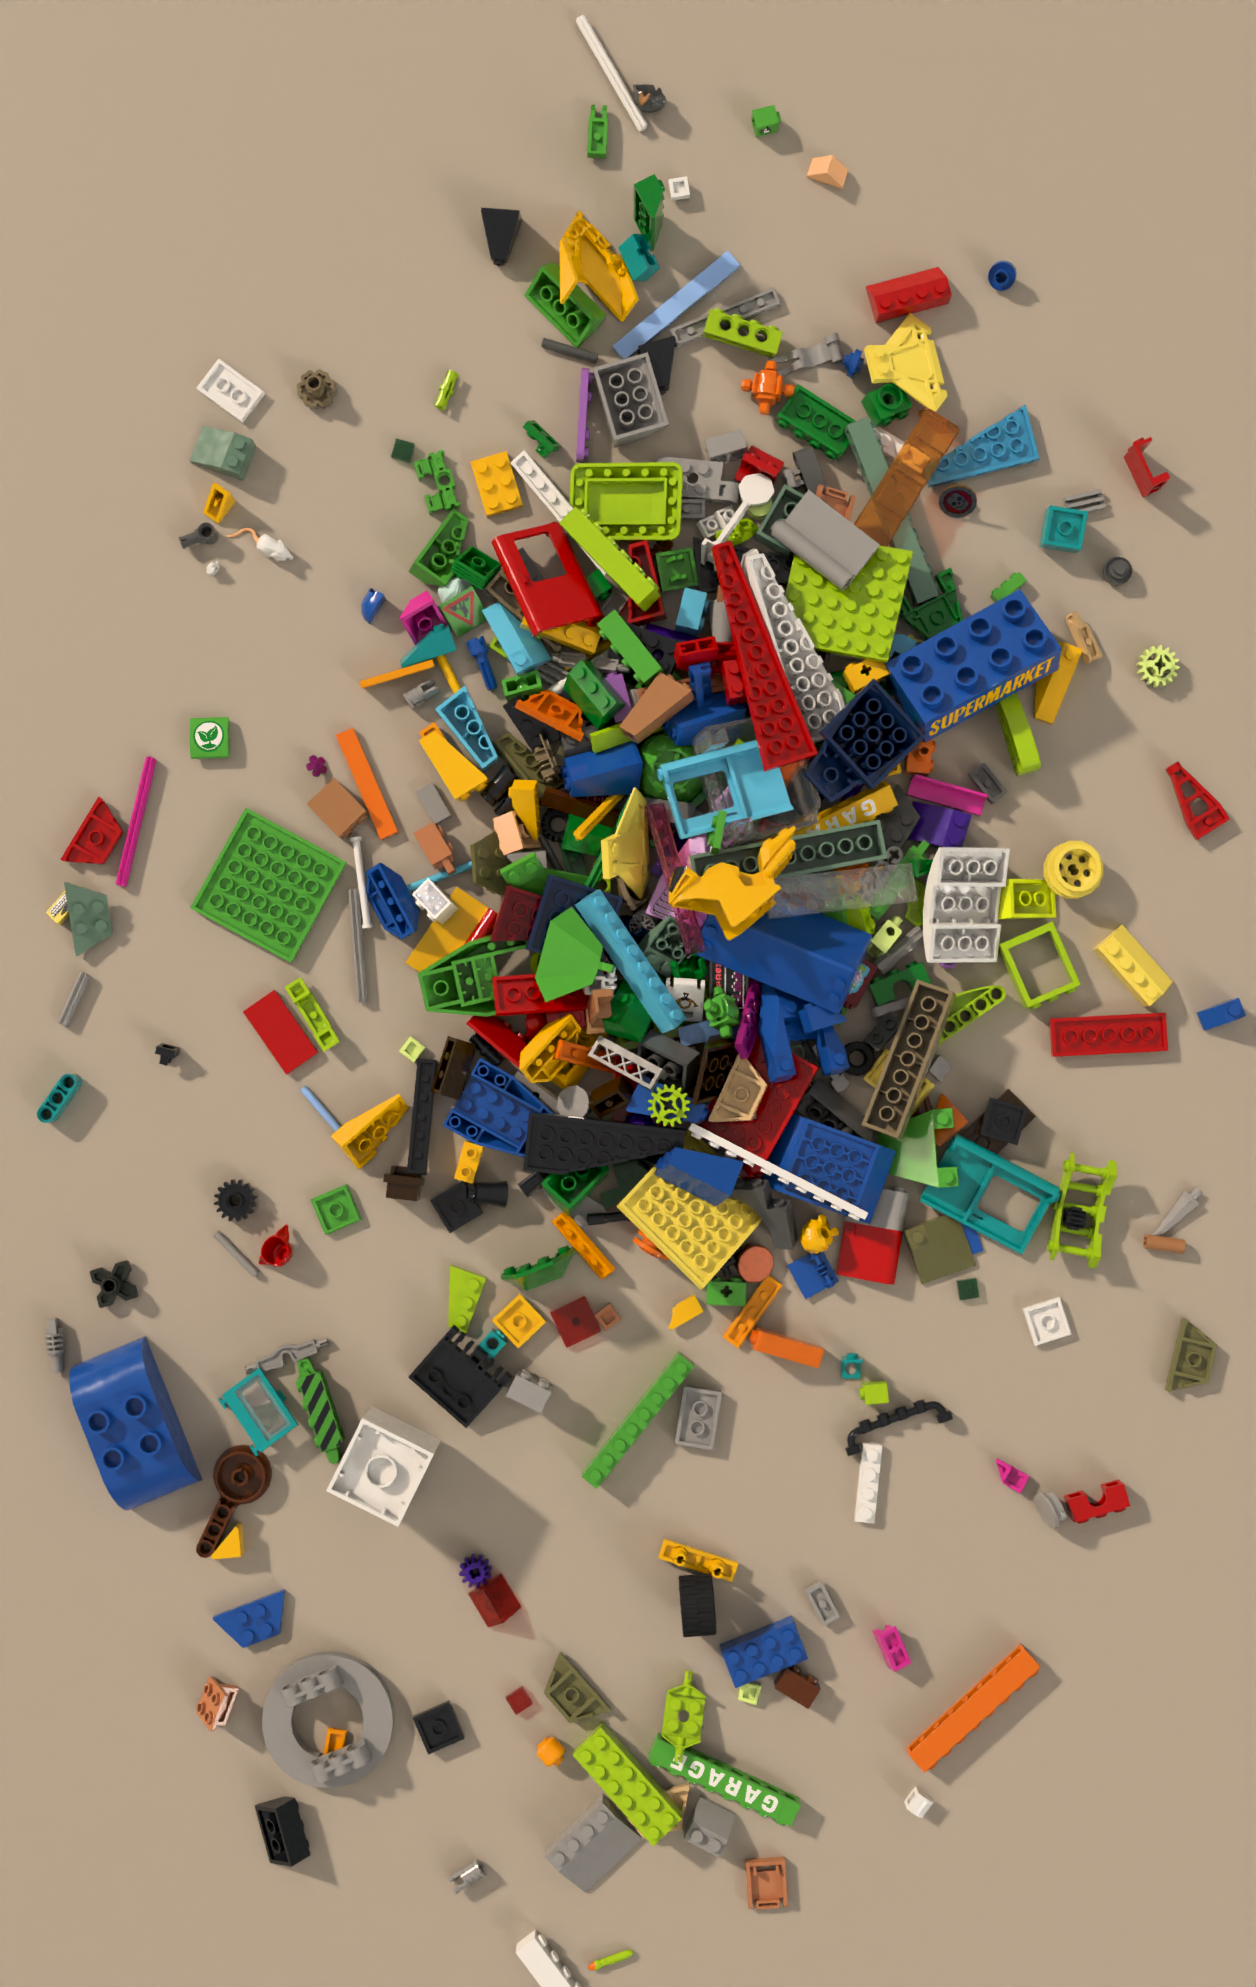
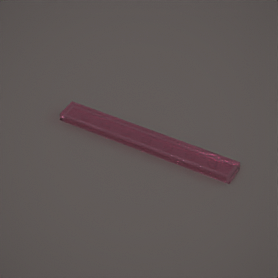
M664 803L649 804L645 806V811L669 892L672 872L676 867L682 865ZM673 908L686 955L704 952L705 946L695 911Z

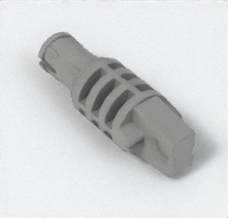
M58 1318L48 1319V1329H45L47 1354L51 1357V1372L58 1373L64 1371L62 1354L65 1352L63 1328H59Z

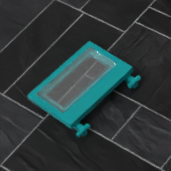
M258 1368L222 1395L224 1400L221 1397L218 1399L224 1409L227 1408L226 1404L229 1405L256 1447L250 1446L255 1456L259 1455L257 1451L263 1452L299 1425L283 1402L286 1400V1397L281 1390H275L261 1368Z

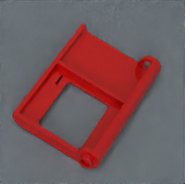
M558 522L503 534L492 540L491 543L533 637L546 630L586 621L588 627L598 626L597 623L605 618L569 539ZM545 534L551 539L566 571V575L534 582L531 580L514 541Z

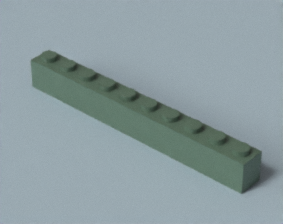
M868 417L848 424L844 430L890 547L913 551L906 583L913 605L916 607L938 597L939 586L936 581H933L931 576L932 568L929 563L926 564L924 559V548L919 546L917 541L918 533L915 528H912L910 513L908 510L905 511L903 506V495L897 491V480L890 473V463L888 458L884 457L882 453L883 445L881 440L876 438L875 425L873 421L870 422Z

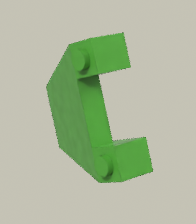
M953 1108L932 1109L911 1118L902 1141L882 1133H877L878 1145L896 1151L888 1174L939 1188L960 1186L958 1166L938 1168L935 1129L955 1128Z

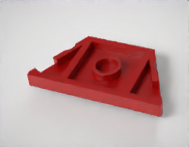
M97 798L60 860L74 863L105 864L124 831L102 798Z

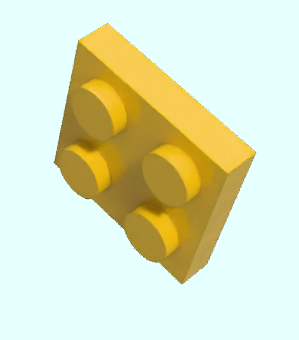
M521 1293L492 1319L494 1324L517 1348L522 1346L546 1323V1320Z

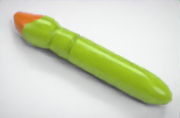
M625 1950L600 1960L597 1959L588 1965V1969L595 1971L601 1967L631 1957L634 1951Z

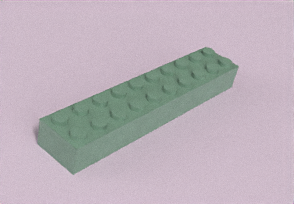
M880 820L793 836L791 840H794L796 843V848L792 852V858L777 878H774V881L886 859L887 853ZM763 842L722 849L718 855L710 852L690 855L686 858L687 864L699 877H702L708 868L721 862L739 867V872L756 874L759 872L758 854Z

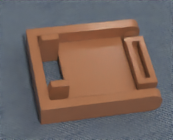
M819 484L816 496L847 520H850L856 496L851 495L848 502H846L849 493L827 486L822 494L824 485Z
M785 1858L745 1859L749 1909H753L752 1900H756L757 1909L780 1908L779 1898H783L784 1907H788ZM775 1865V1869L756 1870V1866Z

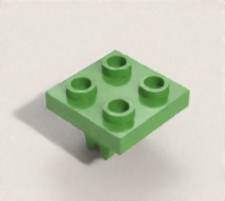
M692 547L654 554L661 592L699 585Z

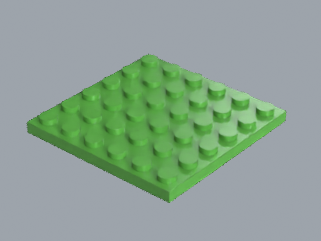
M245 808L190 908L292 963L347 862Z

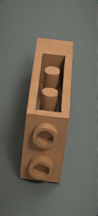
M659 672L619 727L622 734L639 744L694 700L692 688L686 683L680 684L670 674L665 675Z

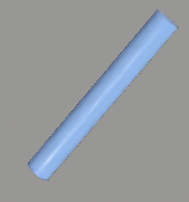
M304 1086L300 1090L302 1094L336 1132L341 1126L307 1086Z

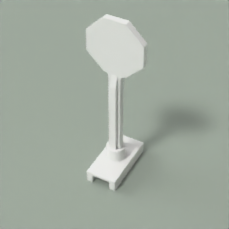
M761 473L747 475L743 478L738 486L741 500L743 501L716 541L712 542L705 538L701 544V563L705 564L706 561L713 563L716 572L711 548L716 544L727 541L750 506L768 504L775 491L771 479Z

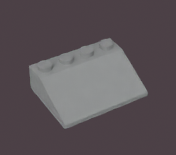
M648 352L593 368L594 381L614 448L635 442L669 426Z
M602 1794L546 1847L545 1858L559 1873L586 1893L643 1838L605 1795Z

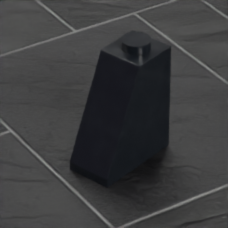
M675 336L638 346V355L648 352L660 395L669 391L676 342Z

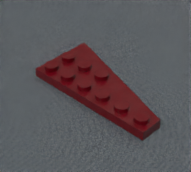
M507 885L490 941L528 940L542 896Z

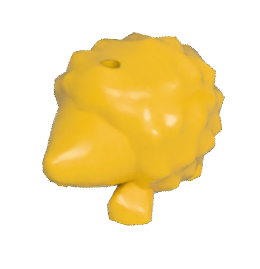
M821 1214L817 1220L810 1219L803 1225L799 1240L805 1251L817 1254L828 1249L831 1242H833V1236L839 1235L837 1227L830 1229L827 1217Z

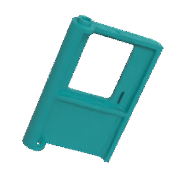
M955 1134L941 1157L938 1168L958 1166L960 1186L939 1188L926 1185L920 1197V1202L1023 1254L1050 1204L1056 1203L1061 1196L1060 1188L965 1137ZM994 1176H998L1040 1199L1023 1231H1019L977 1208Z

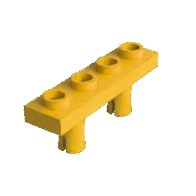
M666 1538L663 1540L658 1559L674 1563L677 1566H683L705 1574L710 1573L715 1578L733 1582L738 1566L737 1561Z

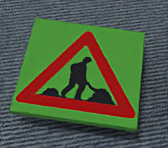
M472 586L440 605L442 612L457 637L486 621L482 612L485 608Z

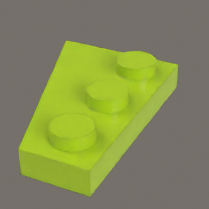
M450 1265L448 1327L455 1325L460 1329L459 1331L467 1333L486 1277Z

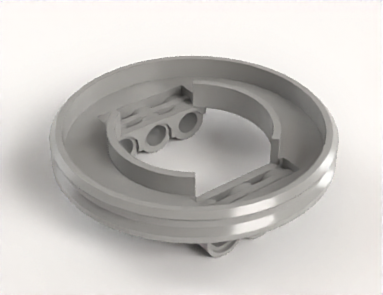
M340 1652L314 1653L292 1663L274 1682L267 1695L262 1713L264 1740L276 1764L293 1779L319 1788L345 1786L367 1775L383 1757L394 1727L393 1702L382 1678L364 1661ZM341 1687L356 1698L362 1709V1733L357 1742L320 1756V1752L308 1747L297 1734L294 1725V1709L302 1701L304 1703L320 1694L324 1695L326 1692Z

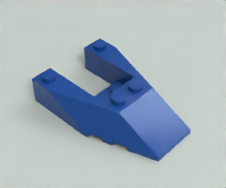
M765 983L761 984L762 997L761 1004L759 1005L760 1019L758 1032L770 1083L788 1081L796 1075L789 1042L815 1040L823 1076L841 1074L850 1068L846 1050L833 1025L804 1033L798 1011L805 1009L804 1005L810 1002Z

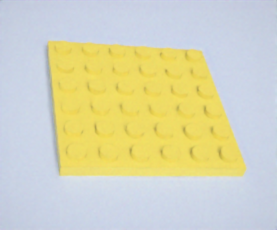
M687 1130L685 1132L683 1149L718 1156L702 1139L699 1140L691 1136L692 1131ZM654 1166L616 1207L701 1290L763 1219L747 1204L733 1197H729L718 1206H714L656 1176L658 1168Z

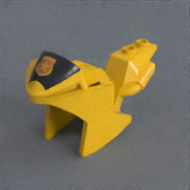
M796 827L784 828L778 833L777 837L774 839L769 838L762 843L758 854L759 872L756 874L739 872V867L723 862L708 868L702 877H699L698 874L687 866L676 867L670 877L668 904L673 908L714 915L728 941L739 936L776 904V901L773 900L774 896L782 888L774 884V878H777L792 858V852L796 848V843L791 839L794 836Z

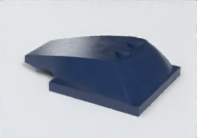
M872 679L819 732L825 741L804 776L829 803L863 783L870 790H873L921 742L925 735L875 679Z

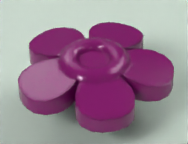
M315 755L310 756V762L306 764L307 770L312 771L314 777H319L320 774L326 773L327 767L323 765L325 764V759L323 757L317 759Z

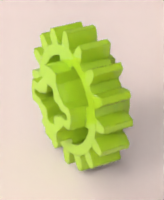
M664 1084L663 1090L657 1087L658 1093H651L654 1099L648 1100L652 1104V1107H649L648 1110L654 1112L651 1118L657 1117L656 1123L659 1124L663 1121V1126L665 1127L668 1125V1122H670L672 1127H675V1121L681 1124L682 1117L688 1118L685 1111H691L687 1107V1104H690L691 1101L685 1100L688 1094H681L683 1089L681 1087L675 1090L674 1084H672L671 1088ZM673 1092L670 1097L665 1098L661 1096L664 1093ZM679 1098L682 1101V1110L678 1107ZM663 1101H673L672 1106H674L676 1110H666L667 1106ZM657 1102L660 1103V1107H661V1110H660L659 1113H658L657 1107H656ZM674 1113L677 1115L675 1118L666 1119L669 1114Z

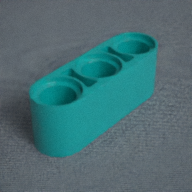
M64 1074L59 1079L37 1111V1117L41 1122L51 1123L58 1120L82 1085L79 1075ZM70 1077L74 1080L72 1087H69L67 1084V1080ZM58 1093H61L63 1096L61 1103H58L56 1100ZM47 1109H50L52 1112L50 1119H47L45 1116Z

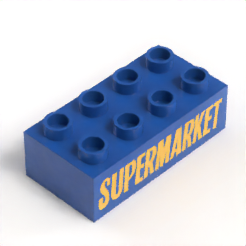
M1021 589L885 663L889 672L886 678V685L903 711L924 733L925 737L922 740L926 743L1058 670L1062 648Z

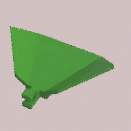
M570 907L551 920L535 976L545 1002L592 985L599 969L610 973L614 972L615 965L601 962L603 945L573 907Z

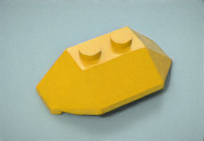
M571 1014L546 1024L521 1051L519 1070L529 1083L550 1082L567 1063V1061L554 1058L559 1039L575 1044L578 1043L581 1027Z

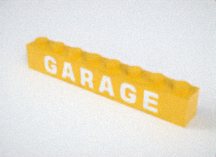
M882 781L873 790L868 788L794 825L796 827L794 836L859 824L865 821L870 822L881 813L891 812L898 803L890 784ZM776 834V835H774V836H772V837H770V838L774 839L775 837L778 836V834Z

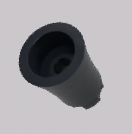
M503 764L499 772L487 784V787L480 795L493 807L508 794L509 787H512L514 780L520 779Z
M507 1181L467 1183L465 1192L466 1202L505 1208L508 1200Z

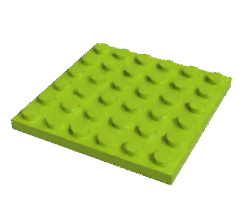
M879 546L844 591H841L794 554L785 597L788 603L791 602L794 614L797 619L800 618L815 645L814 650L888 663L913 551Z

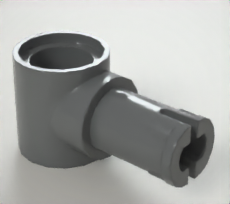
M205 522L200 524L198 529L194 530L195 532L180 536L179 540L181 541L182 548L185 549L198 543L200 545L203 543L214 544L219 536L213 525ZM207 530H212L210 536L204 537Z

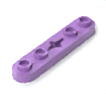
M582 368L576 453V462L584 463V459H588L589 447H585L586 440H589L590 429L586 428L588 403L592 402V391H589V384H593V373L590 372L589 368Z

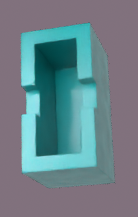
M632 234L618 247L633 281H646L660 269L655 256L649 252L651 247L645 234Z

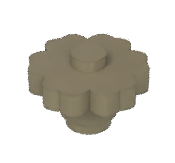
M319 369L314 373L309 370L301 376L302 382L297 384V393L299 398L303 399L305 406L311 409H316L320 406L324 409L332 403L331 397L336 395V385L330 379L327 372Z

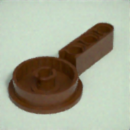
M237 1445L227 1449L215 1464L213 1478L221 1498L197 1544L196 1552L200 1557L207 1558L217 1549L237 1506L259 1499L267 1491L271 1483L272 1469L268 1458L263 1452L260 1453L259 1451H257L259 1455L255 1456L250 1449V1445ZM243 1470L245 1480H240L237 1477V1472ZM220 1507L226 1508L228 1515L221 1514ZM211 1526H218L220 1532H213ZM203 1543H208L211 1546V1550H205Z

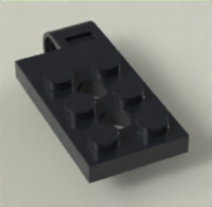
M626 622L641 643L646 645V649L653 658L656 651L661 650L664 652L663 658L656 661L665 671L663 674L672 675L676 666L674 658L675 645L680 643V641ZM610 648L607 655L608 658L618 659L622 663L623 656L620 653L616 655Z

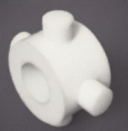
M213 561L210 562L207 566L206 574L215 575L219 570V563L217 561L215 563Z

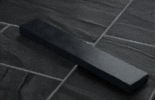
M417 1060L407 1174L427 1175L434 1092L431 1091L436 1075L437 1060Z

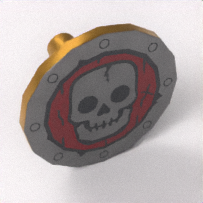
M956 484L942 491L938 503L944 514L960 518L973 512L976 508L977 497L971 488Z

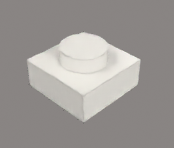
M687 176L668 179L671 201L690 198Z

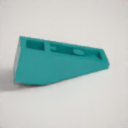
M444 624L434 626L433 630H430L400 660L402 668L455 651L456 646L449 626H444Z

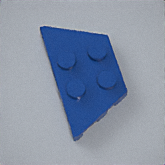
M280 1590L214 1615L213 1620L242 1648L279 1635L281 1633L285 1590Z

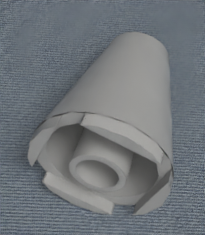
M716 599L709 602L707 611L711 636H715L716 642H733L724 600L723 602H717Z

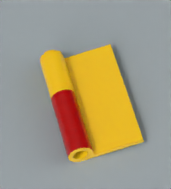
M456 887L449 898L459 909L444 924L438 921L432 922L405 963L420 972L469 941L492 935L498 913Z

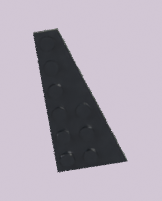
M693 537L699 591L706 592L707 594L717 593L720 583L717 572L714 570V564L706 561L705 564L701 563V544L704 540ZM735 545L733 547L741 564L743 554L750 551L751 548ZM758 551L759 554L764 553L776 575L774 578L778 585L788 584L794 557Z

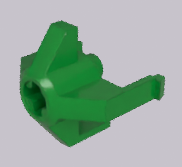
M697 941L691 948L692 955L689 959L684 958L679 965L677 961L670 962L674 978L697 979L698 981L707 974L704 958L696 955Z

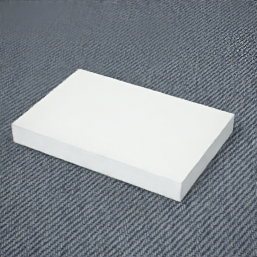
M220 359L217 360L196 388L242 424L265 395L264 391Z

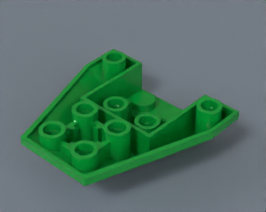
M568 1245L557 1249L558 1253H555L553 1258H549V1256L538 1259L537 1264L532 1266L530 1263H527L516 1269L514 1266L508 1267L503 1270L504 1273L500 1277L502 1280L528 1291L562 1278L575 1250L573 1247L569 1248Z

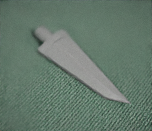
M1195 1188L1190 1194L1184 1191L1153 1235L1165 1234L1200 1204L1196 1199L1202 1192L1198 1188Z

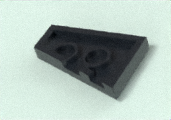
M518 695L503 705V708L533 753L536 747H544L539 736L540 734L544 740L548 739L549 744L559 739L561 731L515 708L518 700L526 701Z

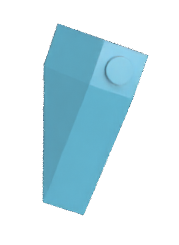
M497 602L482 610L517 676L528 673L551 661L543 643L536 636L533 637L532 632L520 628L521 622L501 603Z

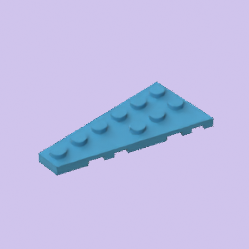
M1026 404L1012 414L1007 415L1001 421L975 435L966 443L959 445L950 453L926 466L924 473L928 488L1038 461L1040 458Z

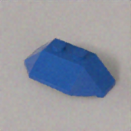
M378 863L366 871L367 897L383 928L391 934L398 936L401 940L416 932L419 909L402 876L383 863Z

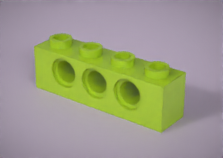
M714 308V310L710 309L702 336L774 358L777 354L783 332L779 331V328L769 325L766 327L761 325L759 321H747L740 315L732 314L731 316L725 314V311ZM727 323L730 329L725 331L721 329L720 324ZM744 328L748 335L741 336L738 329ZM762 334L766 340L760 342L757 340L756 335Z

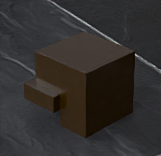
M392 1165L390 1174H384L383 1182H387L386 1198L410 1201L420 1200L421 1186H424L425 1178L423 1175L407 1174V1167Z

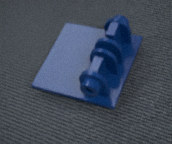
M824 1252L817 1254L808 1253L787 1265L805 1299L827 1287H833L839 1281Z

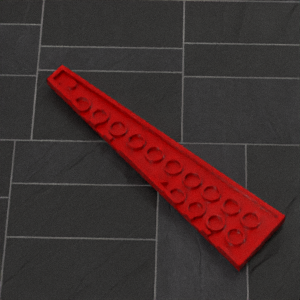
M732 542L716 544L711 548L764 772L815 757L818 752Z

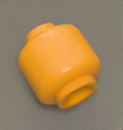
M547 1736L536 1747L538 1749L536 1755L546 1767H551L553 1764L557 1767L565 1759L562 1756L565 1753V1747L554 1736L550 1738Z

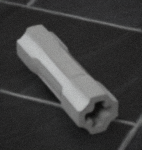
M918 926L914 927L884 955L872 962L878 966L877 970L882 975L924 941L921 928Z

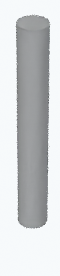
M219 1231L213 1236L253 1277L259 1273Z

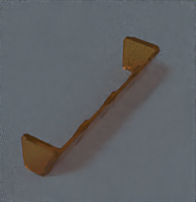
M932 409L919 410L920 420L854 523L856 527L875 540L880 546H888L899 529L901 522L919 497L921 490L926 486L943 455L946 454L959 433L960 429H958V426Z

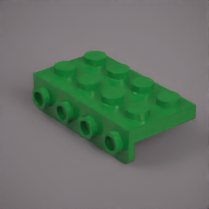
M799 384L795 388L794 395L789 397L775 419L779 427L792 431L796 438L806 440L813 449H820L825 453L826 457L831 460L835 459L838 462L850 445L844 430L848 424L856 422Z

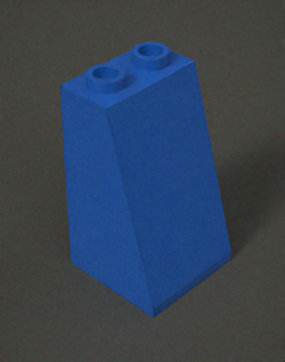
M722 691L713 694V704L699 709L692 701L661 727L676 746L735 743L738 738L740 739L747 708L743 704L727 706L725 692Z
M629 741L598 753L589 751L564 758V766H561L560 772L561 777L565 779V789H568L570 797L628 795L632 793L634 787L639 791L643 761L635 742Z
M643 1075L644 1082L650 1084L652 1079ZM657 1082L652 1091L638 1083L626 1111L651 1116L654 1112L648 1110L649 1107H652L648 1100H653L654 1097L651 1093L657 1094V1087L663 1090L664 1084ZM667 1092L661 1096L665 1098L670 1097L673 1092ZM687 1096L685 1100L691 1101L690 1104H687L691 1111H685L688 1118L682 1117L681 1120L700 1124L702 1121L706 1122L710 1114L709 1106L704 1103L694 1105L692 1104L693 1098ZM679 1098L678 1107L682 1110V1101ZM663 1101L667 1106L666 1110H676L674 1106H672L673 1101ZM657 1102L656 1107H657V1111H658V1113H659L660 1110H661V1107H660V1103ZM672 1113L669 1114L666 1118L672 1119L675 1118L677 1115Z
M675 1147L670 1152L667 1151L663 1158L660 1157L655 1166L658 1169L655 1175L714 1206H718L731 1196L744 1162Z

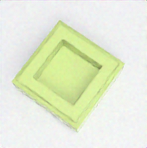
M410 1036L399 1052L415 1063L426 1047Z
M750 1682L740 1686L737 1699L757 1705L762 1687L761 1684Z

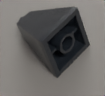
M481 207L493 265L504 266L508 262L522 223L520 211Z

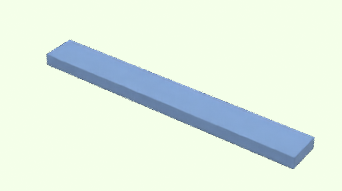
M729 251L725 252L612 346L613 350L621 359L632 357L638 352V346L647 344L735 272L740 267V264Z

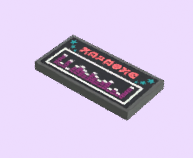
M709 961V999H713V988L721 986L724 988L725 994L736 999L734 1003L738 1006L739 1014H742L748 991V976Z

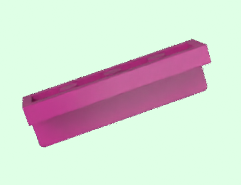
M917 774L911 777L906 795L976 816H981L984 802L988 798L987 794Z

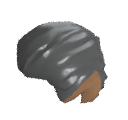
M649 84L633 85L634 101L644 112H657L665 106L666 97L662 93L661 88L655 90L654 85Z

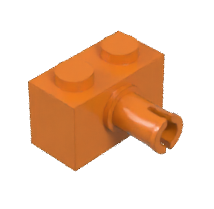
M933 739L926 743L921 740L905 757L904 775L917 774L927 777L933 771L934 761L931 760V753L935 751Z

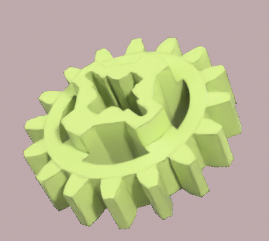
M1159 645L1157 649L1155 646H1152L1150 650L1146 649L1143 651L1144 655L1138 657L1141 662L1136 664L1137 667H1140L1137 674L1143 675L1140 680L1146 679L1147 686L1153 683V687L1156 688L1160 683V686L1164 687L1166 682L1168 684L1173 681L1172 678L1178 675L1174 671L1180 668L1175 665L1179 659L1173 658L1175 652L1170 654L1169 647L1162 650V645ZM1151 655H1154L1153 660L1147 661ZM1168 672L1166 677L1161 678V676H1163V673Z

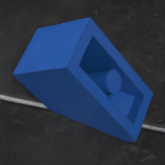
M1239 998L1230 999L1197 1012L1203 1030H1208L1246 1016Z
M813 1003L804 1005L805 1009L798 1011L804 1033L847 1021L846 1017L842 1014L834 1013Z

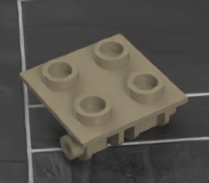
M540 734L539 736L544 747H536L533 754L538 766H540L539 769L543 780L549 784L557 778L561 782L559 774H561L560 767L556 762L552 747L548 739L544 740Z

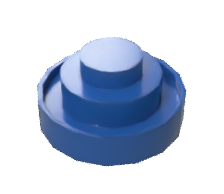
M1008 261L996 262L988 273L990 285L1000 291L1009 289L1016 280V268Z
M856 349L855 353L851 352L850 355H845L842 365L845 366L844 370L847 371L846 376L853 378L855 372L859 374L863 365L864 358H861V350Z

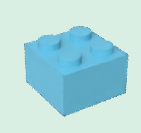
M684 588L675 631L697 637L698 633L702 634L705 621L702 615L706 616L710 601L706 599V592Z

